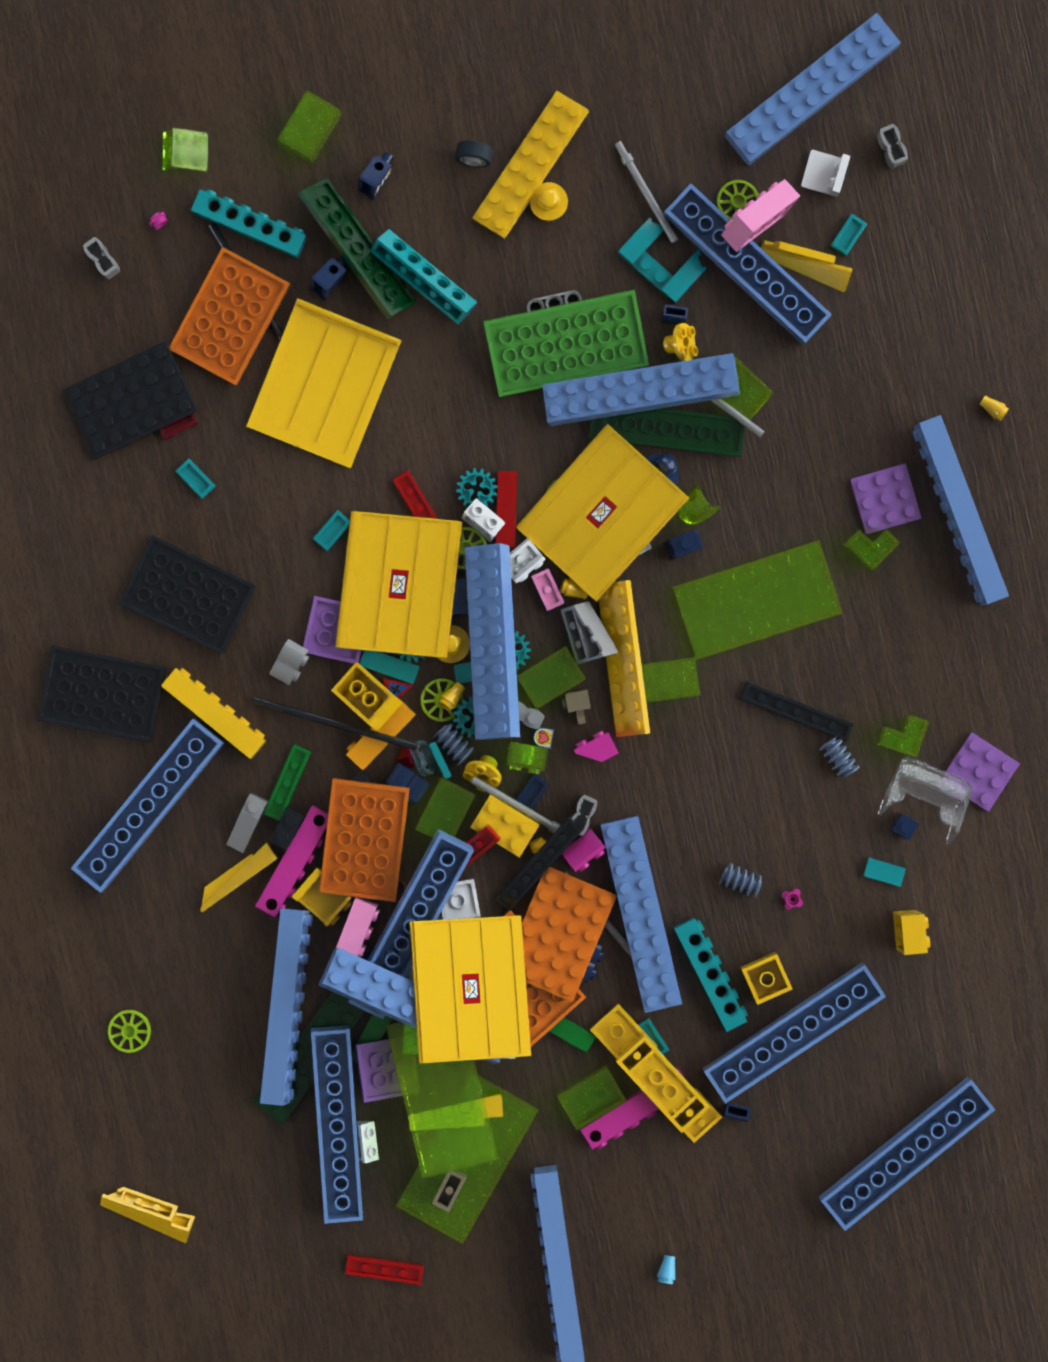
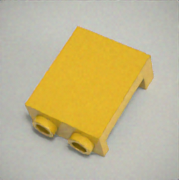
M317 867L294 893L292 898L304 905L326 927L329 924L333 926L340 918L337 914L342 909L346 911L353 903L350 901L352 897L319 893L322 869Z

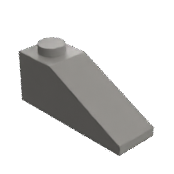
M253 793L249 794L226 845L244 853L269 801Z

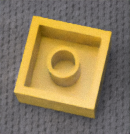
M776 952L740 967L757 1005L792 990V986Z

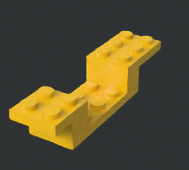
M619 1003L590 1028L591 1032L614 1055L618 1065L681 1133L684 1132L694 1143L722 1118V1115L697 1088L694 1089L658 1050L656 1043Z

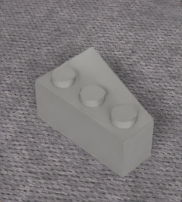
M589 601L561 609L577 665L618 653L616 646Z

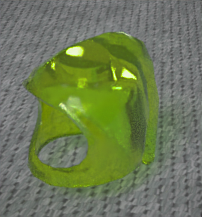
M695 484L692 493L688 495L690 499L678 510V514L684 523L695 525L708 519L720 508L718 505L711 506L703 496L698 485Z

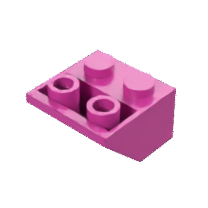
M603 731L592 735L593 740L589 742L584 739L576 743L575 746L577 748L573 749L576 754L600 762L619 754L609 733H604Z
M589 828L584 835H580L562 855L575 872L578 869L581 872L590 865L588 861L593 857L598 859L605 853L603 849L606 847L592 829Z

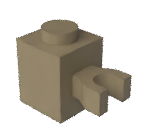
M588 690L565 694V698H562L563 709H567L568 713L576 711L578 725L586 723L583 710L591 709Z

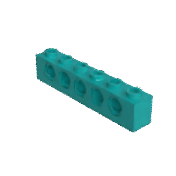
M199 190L191 208L193 214L296 259L299 258L307 240L303 230L297 227L293 229L286 227L287 224L278 219L272 221L265 213L258 212L256 214L251 211L252 208L241 204V206L233 204L234 200L228 197L219 198L216 196L217 193L212 190ZM213 203L220 204L219 209L215 212L211 211L210 206ZM230 211H236L237 217L234 219H229L228 213ZM249 218L255 220L254 225L251 227L245 226V222ZM271 226L273 228L272 232L268 235L264 234L263 228ZM282 234H289V241H280Z
M390 229L382 234L371 248L370 252L458 325L471 313L477 304V301Z
M693 917L673 927L726 1032L746 1023L745 1017L748 1014L743 1005L739 1006L737 1002L739 996L735 988L730 989L728 982L731 980L726 971H721L719 965L722 963L717 954L713 955L710 949L713 945L709 937H704L702 931L705 929L700 919L696 921ZM691 935H699L700 940L697 944L689 942ZM705 951L708 953L706 961L698 960L700 952ZM709 969L717 970L715 978L707 977ZM718 986L726 988L725 993L721 996L715 993ZM727 1003L734 1004V1010L730 1013L724 1011Z

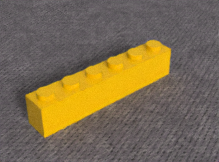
M175 668L161 686L249 759H252L265 744V735L257 728L255 731L249 727L250 722L241 716L239 719L234 715L236 711L228 704L223 706L219 702L221 699L216 694L206 692L204 690L206 686L200 681L196 680L194 682L189 678L191 674L184 668H181V670Z

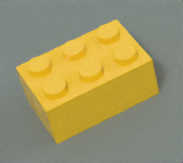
M358 662L350 668L331 690L376 731L384 725L403 703Z
M490 794L470 828L478 832L489 824L501 837L500 841L496 844L520 858L540 824Z
M917 910L894 911L896 950L904 955L928 953V948H930V938L926 936V929L929 928L928 917H925L923 913Z

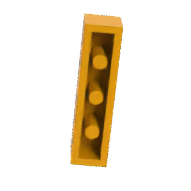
M403 702L376 732L396 737L416 714ZM360 735L362 738L357 743L353 741L347 748L349 752L346 755L364 770L389 743Z

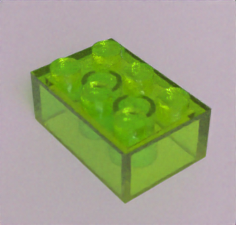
M307 90L277 140L281 146L313 163L338 122L341 111Z
M566 646L517 676L536 709L586 679Z
M695 657L641 664L646 703L700 695Z
M441 777L415 830L433 838L437 830L440 829L455 837L476 794Z
M607 1065L557 1093L558 1100L576 1130L627 1101Z

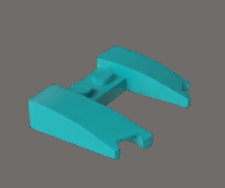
M649 218L623 245L618 254L672 303L676 304L707 267H702L698 258L701 256V252L697 250L674 276L671 275L646 252L664 231L661 224L651 222L652 218Z

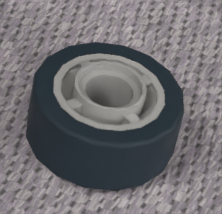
M461 141L457 144L455 159L459 163L470 167H488L491 165L493 149L482 142Z

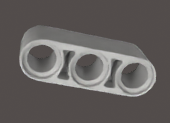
M567 291L535 298L528 302L527 312L531 311L530 307L534 304L539 305L543 309L548 308L549 302L552 300H556L562 305L567 304V300L571 296H575L578 301H581L582 297L577 291Z

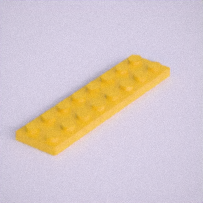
M556 91L472 217L473 220L505 239L589 113V110Z
M631 581L614 582L599 598L601 622L618 650V653L606 656L616 737L650 733Z

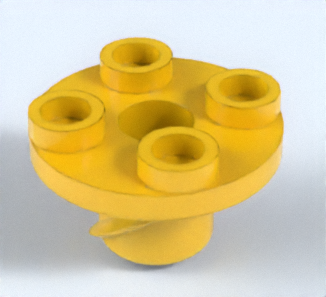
M552 182L542 183L530 200V208L533 214L547 222L559 219L565 213L568 206V197L565 190L560 185Z
M686 323L677 324L673 335L664 338L663 346L668 354L676 353L681 361L692 360L693 357H696L698 349L695 345L694 327Z
M451 625L447 659L438 658L441 661L456 663L464 659L468 654L470 640L467 633L461 627Z
M488 755L482 756L479 761L467 763L463 773V777L470 783L472 778L476 776L494 788H497L502 780L500 772L496 769L497 761ZM476 786V788H477L479 791L486 792V791H484V790H482L481 788H479V787Z

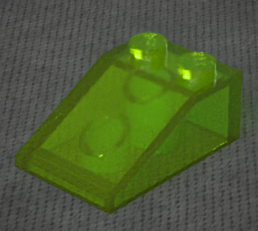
M735 357L740 395L721 399L751 420L772 396L773 392Z

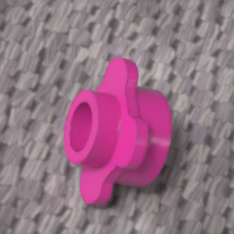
M157 212L150 218L151 222L149 225L156 230L160 229L168 221L165 213Z
M799 889L782 893L786 909L791 910L792 907H801L803 905Z

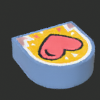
M548 728L537 729L533 736L534 742L540 747L551 749L554 730Z

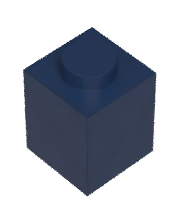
M899 813L890 830L909 840L919 824L904 814Z

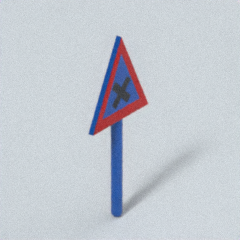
M383 678L385 687L398 699L414 685Z

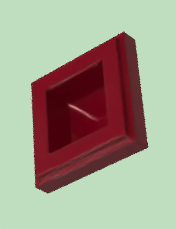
M402 747L396 761L414 768L421 751Z

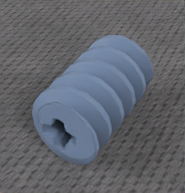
M451 723L445 725L432 738L439 737L436 743L444 742L442 749L449 748L447 755L454 753L452 760L459 759V765L471 754L474 747L466 748L468 741L461 742L463 735L456 737L458 730L451 731L453 726Z
M836 736L823 744L819 750H826L823 756H830L831 758L828 763H835L832 769H839L836 775H843V778L855 772L860 766L858 764L853 765L855 762L854 758L848 759L851 753H844L847 747L846 745L840 746L842 739L835 740Z
M730 863L725 868L719 884L725 881V887L733 884L732 890L739 886V893L746 889L747 896L753 892L755 899L762 884V876L758 875L754 879V872L747 876L746 869L740 873V867L737 866L733 870V864Z

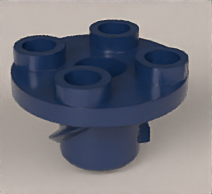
M653 454L647 458L674 484L677 483L679 471L673 456L669 454Z

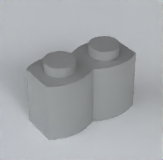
M894 124L881 128L877 134L879 146L885 151L884 157L887 165L893 169L905 164L908 159V152L904 144L900 142L901 136L898 128Z
M93 237L83 245L85 253L95 262L96 268L105 278L110 280L120 272L119 265L109 255L107 248L99 239Z
M288 639L269 674L287 685H290L292 681L296 682L301 674L299 671L300 666L304 667L309 659L306 656L309 650Z
M518 701L519 721H522L530 728L539 729L545 716L540 711L527 708Z
M585 794L579 798L576 812L571 817L584 828L579 834L581 836L587 831L590 823L589 818L594 814L597 807V800Z

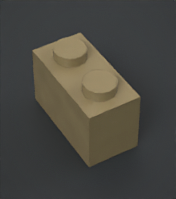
M450 1166L432 1200V1204L449 1213L467 1178V1174Z

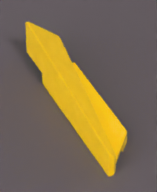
M125 1187L117 1189L115 1193L110 1195L103 1194L101 1197V1206L178 1241L187 1242L195 1216L177 1213L178 1206Z

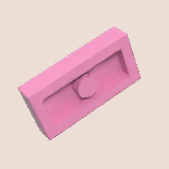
M549 568L531 576L547 611L564 604Z

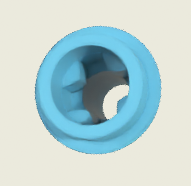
M664 1255L657 1274L658 1282L673 1284V1280H676L674 1256Z

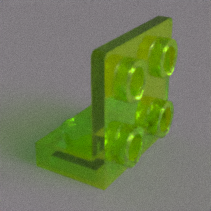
M177 128L163 132V170L171 171L181 168L207 171L208 133Z

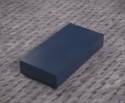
M533 773L515 800L532 810L549 783Z

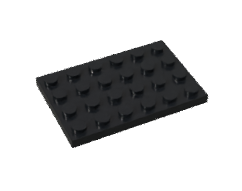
M167 341L63 389L95 460L199 412Z
M152 535L118 604L223 655L256 585Z
M52 645L38 721L152 742L162 692L161 685L164 682L166 667Z

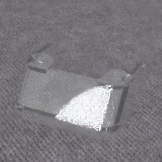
M904 758L899 763L890 781L878 815L882 816L891 805V802H901L906 793L941 808L939 819L942 823L950 826L946 843L950 844L959 834L972 794L971 784L966 780L914 758Z

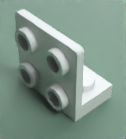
M811 150L801 187L838 197L850 156L843 154L840 158Z

